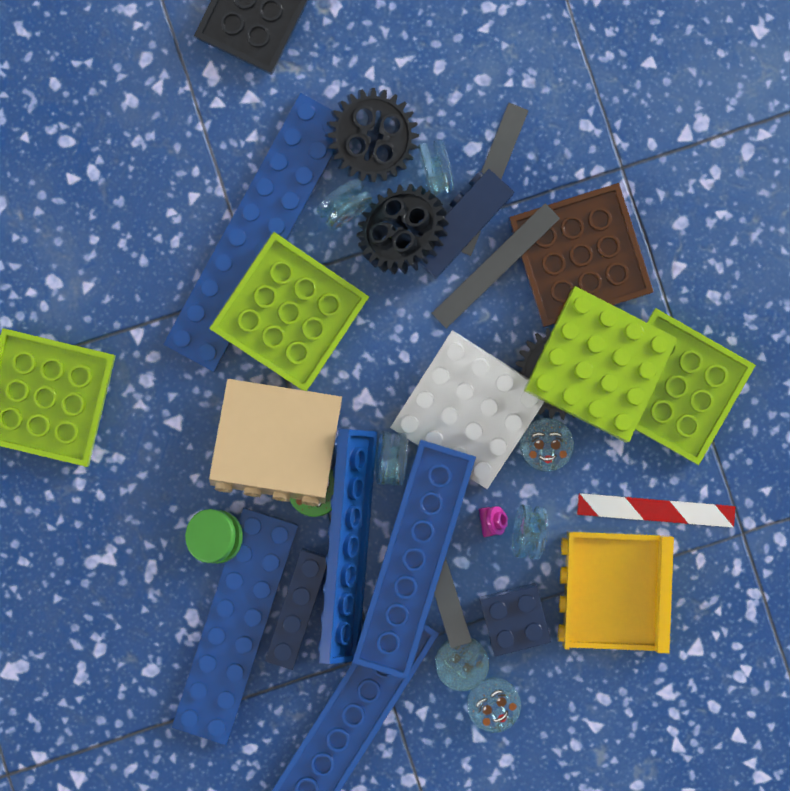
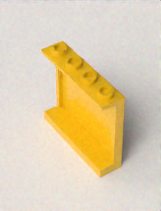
M567 531V538H562L561 555H566L565 567L560 568V584H565L564 596H559V613H564L563 624H558V642H562L564 649H569L570 647L670 653L674 537L668 535Z

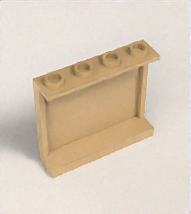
M227 379L209 477L210 485L215 486V490L231 493L232 489L242 490L244 495L251 497H261V494L273 495L272 498L277 501L289 502L290 498L302 500L301 503L308 506H318L319 503L325 504L342 396Z

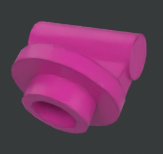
M499 506L479 508L483 537L502 535L508 525V517Z

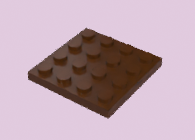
M619 183L549 204L548 206L560 219L521 256L543 327L556 324L568 296L575 286L611 305L654 292ZM540 208L509 217L513 234Z

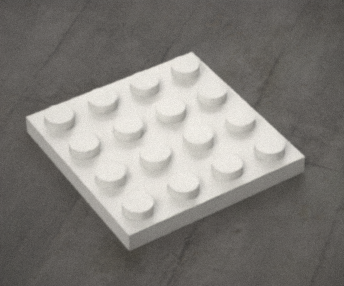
M452 330L390 428L418 446L420 440H424L476 456L470 479L488 489L545 401L524 391L529 380L527 377Z

